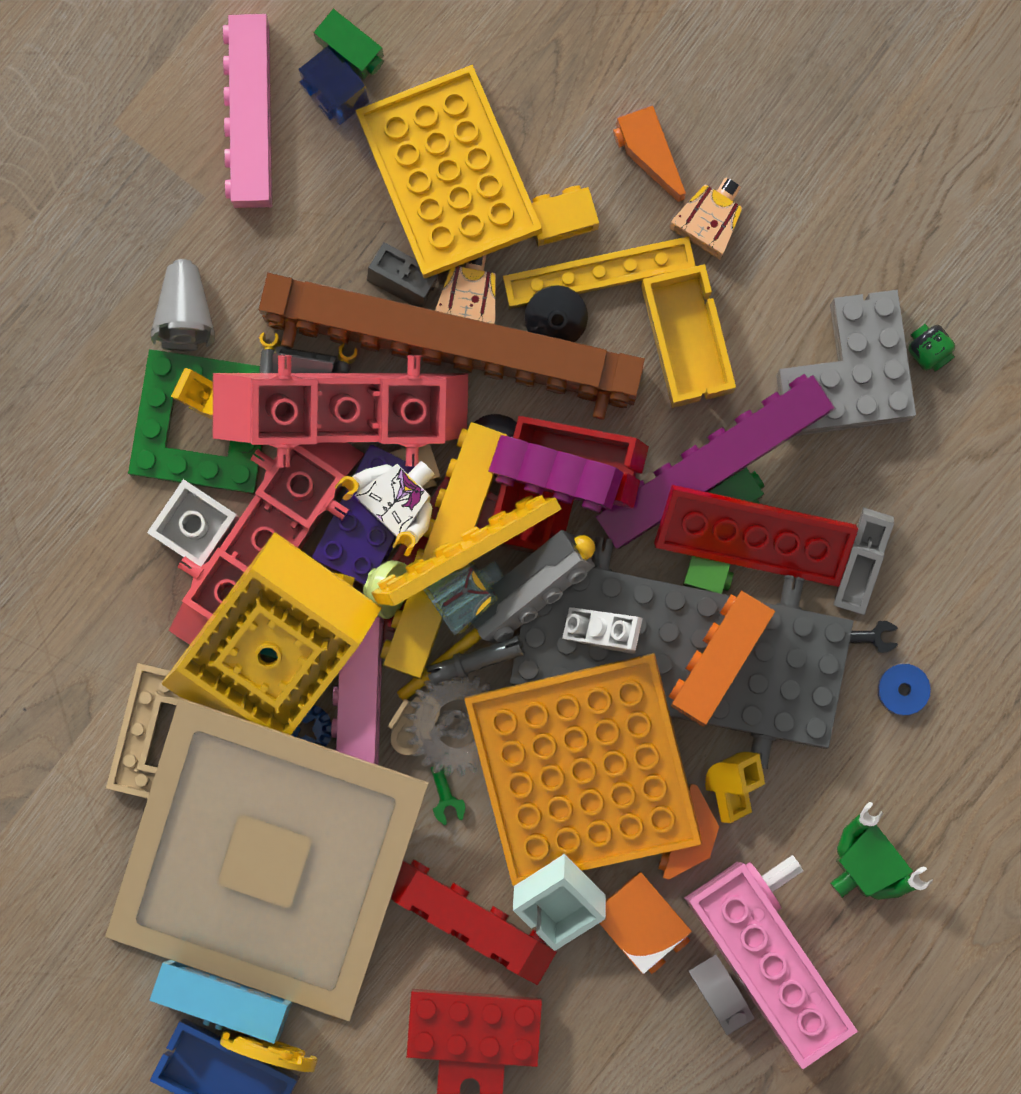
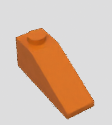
M653 105L617 118V128L613 129V134L618 147L624 146L626 154L677 202L683 201L686 192Z

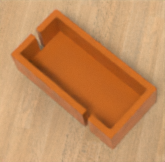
M742 590L737 597L731 594L720 611V614L725 616L721 624L718 625L714 622L703 639V642L708 644L704 652L696 651L685 668L691 672L686 681L679 678L668 696L674 700L670 707L704 727L774 615L775 610Z

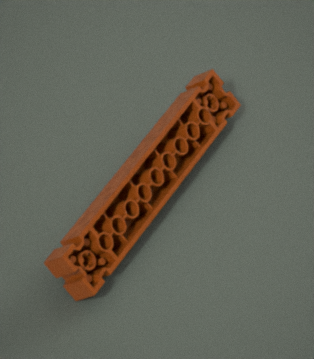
M268 272L258 309L264 321L268 322L269 327L284 331L281 346L285 348H293L297 329H299V334L317 338L319 333L330 336V341L348 345L349 341L361 343V348L369 351L379 352L380 348L392 350V355L408 359L407 355H420L423 357L422 361L424 363L441 366V362L454 364L453 369L461 372L472 373V369L485 371L484 376L496 380H503V376L516 378L515 383L527 387H534L535 383L546 385V390L553 393L565 394L566 390L577 392L578 398L596 401L592 417L600 420L605 419L608 404L619 408H627L628 404L634 405L645 358L608 352L606 349L312 282H301L290 277Z

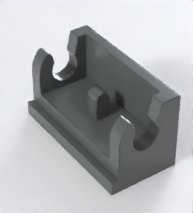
M383 242L368 267L367 281L413 306L424 308L430 291H433L436 286L439 274L424 279L416 259Z

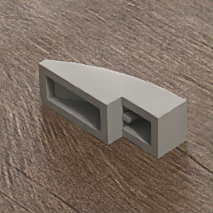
M863 507L857 525L858 532L837 590L834 606L865 615L894 525V516Z

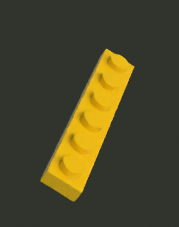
M687 236L503 276L509 308L511 309L527 305L536 292L548 286H565L581 294L695 267L690 239Z

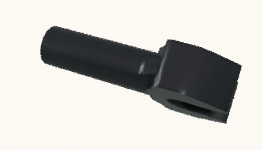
M878 621L876 627L871 631H852L849 644L871 643L876 647L877 653H887L896 648L898 644L893 642L884 643L880 637L883 631H896L898 627L888 621Z

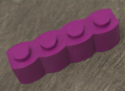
M500 435L488 472L497 476L495 481L502 485L514 487L515 483L525 485V491L536 495H543L544 491L554 493L552 498L567 504H571L573 499L582 501L581 507L600 513L601 508L612 509L624 474L616 467L504 435Z

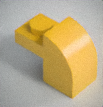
M185 368L171 397L189 406V409L213 420V382L197 372Z
M739 752L709 768L706 774L705 787L706 791H714L716 793L721 822L732 823L752 813L749 792L765 785L760 753Z

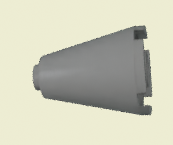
M186 259L175 260L173 264L167 267L151 329L152 343L156 344V340L162 342V348L166 350L194 351L198 350V344L206 342V347H208L215 341V331L199 269L190 260Z

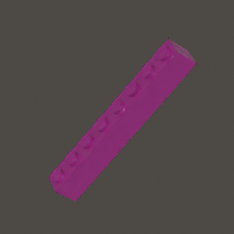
M805 374L801 375L789 383L791 389L780 396L778 392H775L761 402L764 407L754 414L751 410L744 412L734 419L737 425L728 431H725L724 427L718 429L707 437L709 443L700 449L697 445L692 446L680 455L683 459L674 466H671L670 462L661 466L653 472L656 477L646 484L641 480L634 509L613 505L611 510L601 508L602 513L597 515L596 518L608 537L612 539L615 548L621 549L661 522L672 485L709 492L836 409L816 377L812 375L807 378Z

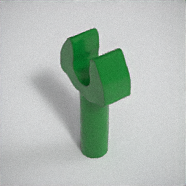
M443 764L430 767L440 798L437 807L433 808L435 817L443 825H447L444 810L448 806H453L456 809L459 820H463L466 809L464 800H458L452 796Z

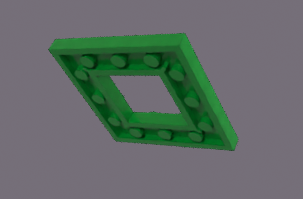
M149 349L128 474L181 483L184 479L192 485L255 494L259 465L251 461V457L255 455L261 459L255 454V451L257 449L262 451L263 445L230 441L228 456L225 457L167 448L175 400L171 395L185 368L191 369L213 382V373H259L260 366Z

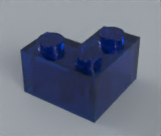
M329 46L298 69L302 78L299 84L310 97L315 94L320 104L318 105L319 109L329 121L334 118L341 125L356 113L355 110L369 103L365 84L346 61L342 64Z

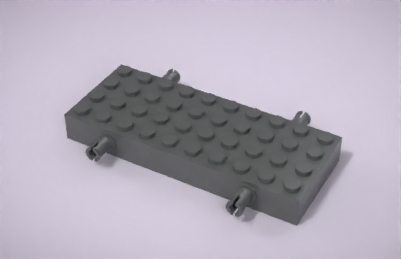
M595 537V552L591 558L595 567L587 572L586 578L577 584H572L562 592L563 595L559 600L552 604H547L538 611V616L534 620L521 625L519 637L523 644L521 649H524L525 655L514 658L509 683L511 685L523 684L655 653L671 718L694 722L670 707L674 700L668 696L679 678L683 681H686L691 672L685 668L695 652H704L708 644L703 642V639L714 622L718 625L721 624L725 616L721 615L720 611L730 595L612 572V569H609L614 547L612 539L607 538L605 550L601 551L604 538ZM784 575L785 580L780 603L775 605L761 602L775 610V613L706 724L751 734L750 736L753 737L751 752L760 753L762 769H768L772 741H776V739L823 749L829 748L854 620L802 610L799 604L805 579L797 577L794 590H792L794 576ZM569 607L643 618L635 654L608 650L562 639Z

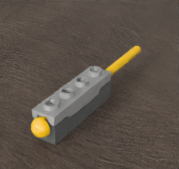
M560 530L491 586L493 589L491 591H494L497 595L496 602L480 617L479 613L475 616L477 609L469 613L468 617L475 628L430 665L451 659L453 654L459 652L464 654L481 639L495 644L510 639L514 631L522 624L534 620L538 616V611L547 604H552L559 600L563 595L562 592L572 584H577L586 578L587 572L595 567L590 559L595 552L594 541L586 535L576 537L571 533ZM481 594L477 599L473 601L474 605L480 602L488 594ZM470 603L464 610L467 611L474 605ZM427 667L421 680L413 678L397 691L401 700H408L430 682L428 674H431V672H427Z

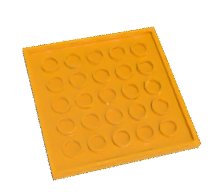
M655 653L464 698L512 886L517 885L563 854L583 871L702 844Z

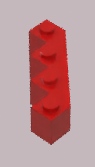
M413 859L411 864L403 860L391 896L392 901L414 912L447 934L453 935L486 957L504 965L518 976L536 985L540 983L557 951L548 946L536 934L534 929H532L530 934L509 923L507 919L510 915L497 907L492 906L489 911L467 898L470 892L453 882L451 887H448L428 875L429 867Z

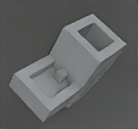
M717 955L712 956L688 971L726 1035L731 1034L755 1019L745 999Z

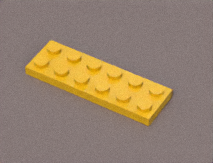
M532 495L523 498L515 503L517 509L506 514L505 511H502L488 519L489 525L479 530L478 527H474L461 534L462 540L454 545H451L450 542L433 551L435 556L426 561L421 558L405 567L406 573L399 577L393 574L378 582L379 588L371 592L376 603L395 606L561 510L557 499L544 498L543 495L535 498Z

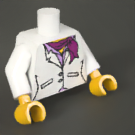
M422 461L408 474L398 464L393 467L385 464L365 469L352 477L345 476L335 486V489H338L340 486L348 489L349 492L342 498L345 501L349 500L357 492L355 495L357 500L397 537L393 548L395 549L398 544L407 546L404 553L405 556L410 555L414 545L429 528L433 508L430 503V495L422 487L435 474Z

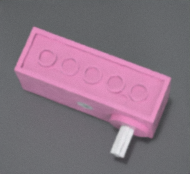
M791 855L762 876L751 862L746 865L736 862L688 894L684 899L792 1060L801 1069H804L858 1031L777 913L781 906L772 892L803 872L799 862Z

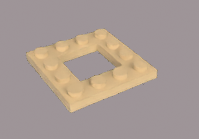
M137 663L106 789L148 799L157 767L147 765L161 706L163 702L177 706L178 699L180 698L161 684L170 672L169 670Z

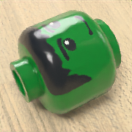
M924 324L910 335L913 341L909 344L908 350L923 370L933 369L936 372L955 358L953 352L956 349V345L942 326L934 325L929 328Z

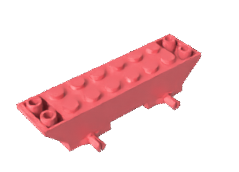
M278 355V373H213L212 438L246 442L252 445L273 446L277 448V467L284 468V466L286 468L291 467L290 448L301 444H317L320 442H380L381 444H399L406 447L405 466H416L419 458V447L427 444H445V441L458 439L462 428L467 429L468 373H420V355H407V373H291V355Z
M347 442L301 444L290 448L291 467L286 468L284 466V468L277 467V457L272 459L260 451V449H257L255 454L265 461H262L255 455L251 457V461L266 470L264 480L221 547H218L210 560L201 567L186 556L181 561L192 567V569L181 562L178 565V568L192 576L193 580L191 588L183 598V603L168 631L190 645L274 532L301 550L327 511L343 521L345 515L337 511L336 508L346 515L350 509L335 501V498L343 488V486H340L338 489H335V486L343 477L352 475L365 455L363 452Z

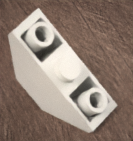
M569 607L562 639L608 650L635 654L643 618Z

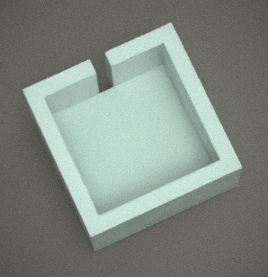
M563 854L514 886L513 911L531 929L536 927V934L556 951L606 919V895Z

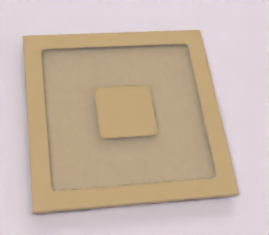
M180 697L105 937L350 1022L429 782Z

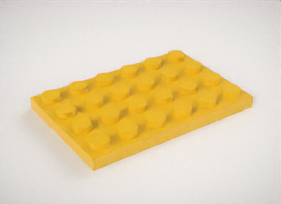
M473 65L355 110L424 279L543 233L541 224Z

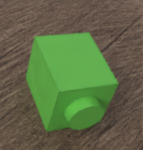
M691 556L683 586L722 594L723 590L729 591L734 573L729 571L730 564Z

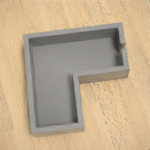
M898 290L869 293L865 300H863V294L834 298L830 304L838 361L779 369L776 374L780 396L791 389L789 383L803 374L807 378L814 375L836 408L795 436L911 421L916 416Z

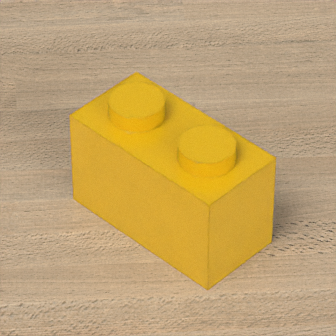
M580 185L564 189L562 195L550 197V194H544L532 199V206L543 233L535 236L538 247L599 229V220L589 187L581 189Z

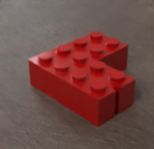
M518 416L513 438L604 463L622 471L624 474L613 505L634 509L640 480L635 476L636 473H643L649 449L648 445L634 437ZM515 483L514 487L501 484L493 516L502 511H505L506 514L517 509L515 503L531 495L533 498L540 495L525 491V485ZM544 491L543 497L552 498L554 493ZM574 499L571 504L558 501L561 510L499 546L529 553L535 552L560 530L566 531Z

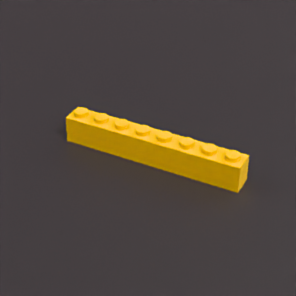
M473 422L470 423L468 430L462 428L456 445L461 448L458 459L452 458L446 472V476L450 477L447 489L441 488L435 503V506L440 508L436 520L430 518L429 528L424 534V537L429 538L425 550L419 548L415 561L421 558L424 561L435 556L433 553L435 549L449 542L451 545L458 543L462 540L461 534L476 527L494 475L488 472L500 435L507 436V434ZM459 574L447 575L433 583L431 589L428 586L406 600L403 611L397 609L391 625L392 628L396 629L392 641L386 639L380 658L385 659L384 667L420 680L422 679L447 609L442 607V605L451 598L455 584L443 592L439 593L436 591H440L443 586L458 577Z

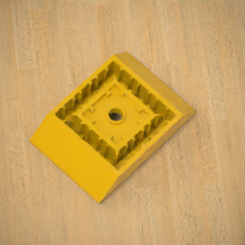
M274 532L161 684L183 699L291 735L359 647L382 607ZM264 648H271L275 650L278 658L273 662H265L260 658L259 652Z

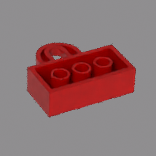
M412 989L406 1058L439 1060L437 1094H460L461 1084L468 1078L475 1079L479 1083L480 1094H503L505 1065L538 1067L542 998Z

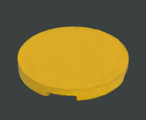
M235 1030L223 1031L220 1045L233 1052L282 1068L301 1072L315 1071L318 1059L312 1055L309 1058L304 1057L305 1050L280 1041L273 1044L250 1035L245 1037L243 1036L244 1033Z

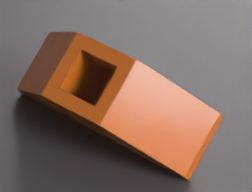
M689 784V791L702 844L662 853L658 869L663 870L661 877L671 879L709 859L718 833L719 825L699 787L694 784Z

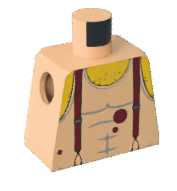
M728 178L723 180L717 191L708 185H704L673 218L670 229L682 237L689 236L690 242L721 260L742 211V207L733 201L741 187Z
M487 255L467 262L465 268L456 266L450 269L435 311L496 324V274L484 271Z

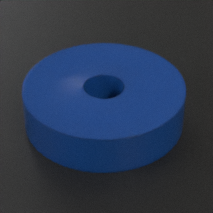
M898 664L889 668L883 673L878 683L880 702L888 711L896 715L905 716L917 713L927 704L930 697V682L926 674L920 668L911 664ZM901 684L908 685L910 690L908 695L903 696L899 693L898 689Z

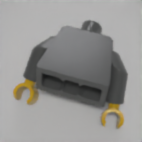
M264 332L259 337L264 348L261 351L259 373H278V355L292 356L291 373H349L351 369L349 364H352L357 357L356 347L352 356L346 357L342 354L345 344L340 345L338 350L339 361L336 362L337 356L280 347V338L276 332L275 340L270 344L265 343L266 335Z

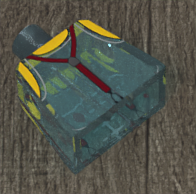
M471 561L428 586L424 591L454 636L464 633L497 601L498 597L491 586L505 576L495 561H492L481 570Z

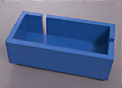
M184 1018L179 1021L166 1047L171 1051L175 1049L174 1053L167 1051L162 1055L150 1079L151 1082L174 1094H292L300 1076L282 1067L233 1052L220 1045L221 1036Z

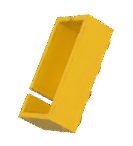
M705 264L643 279L641 288L671 407L675 408L699 402L702 394L708 400L734 393L736 384L714 298L710 299L712 290Z

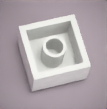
M183 479L147 533L182 557L186 556L201 567L210 560L217 548L221 547L240 517Z

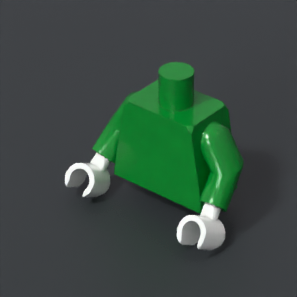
M867 803L860 815L855 817L843 829L837 846L839 857L836 859V862L844 872L830 882L833 889L843 898L857 887L863 896H871L876 900L899 898L916 889L923 890L933 882V879L923 882L919 877V874L923 873L927 868L920 867L912 873L913 870L876 825L883 812L881 811L877 816H871L868 810L873 803Z

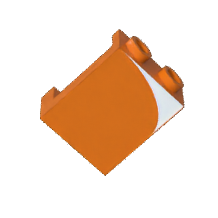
M640 871L606 900V919L599 924L642 974L647 971L651 974L656 972L666 963L663 957L673 949L677 953L691 941L687 937L692 932L690 928Z

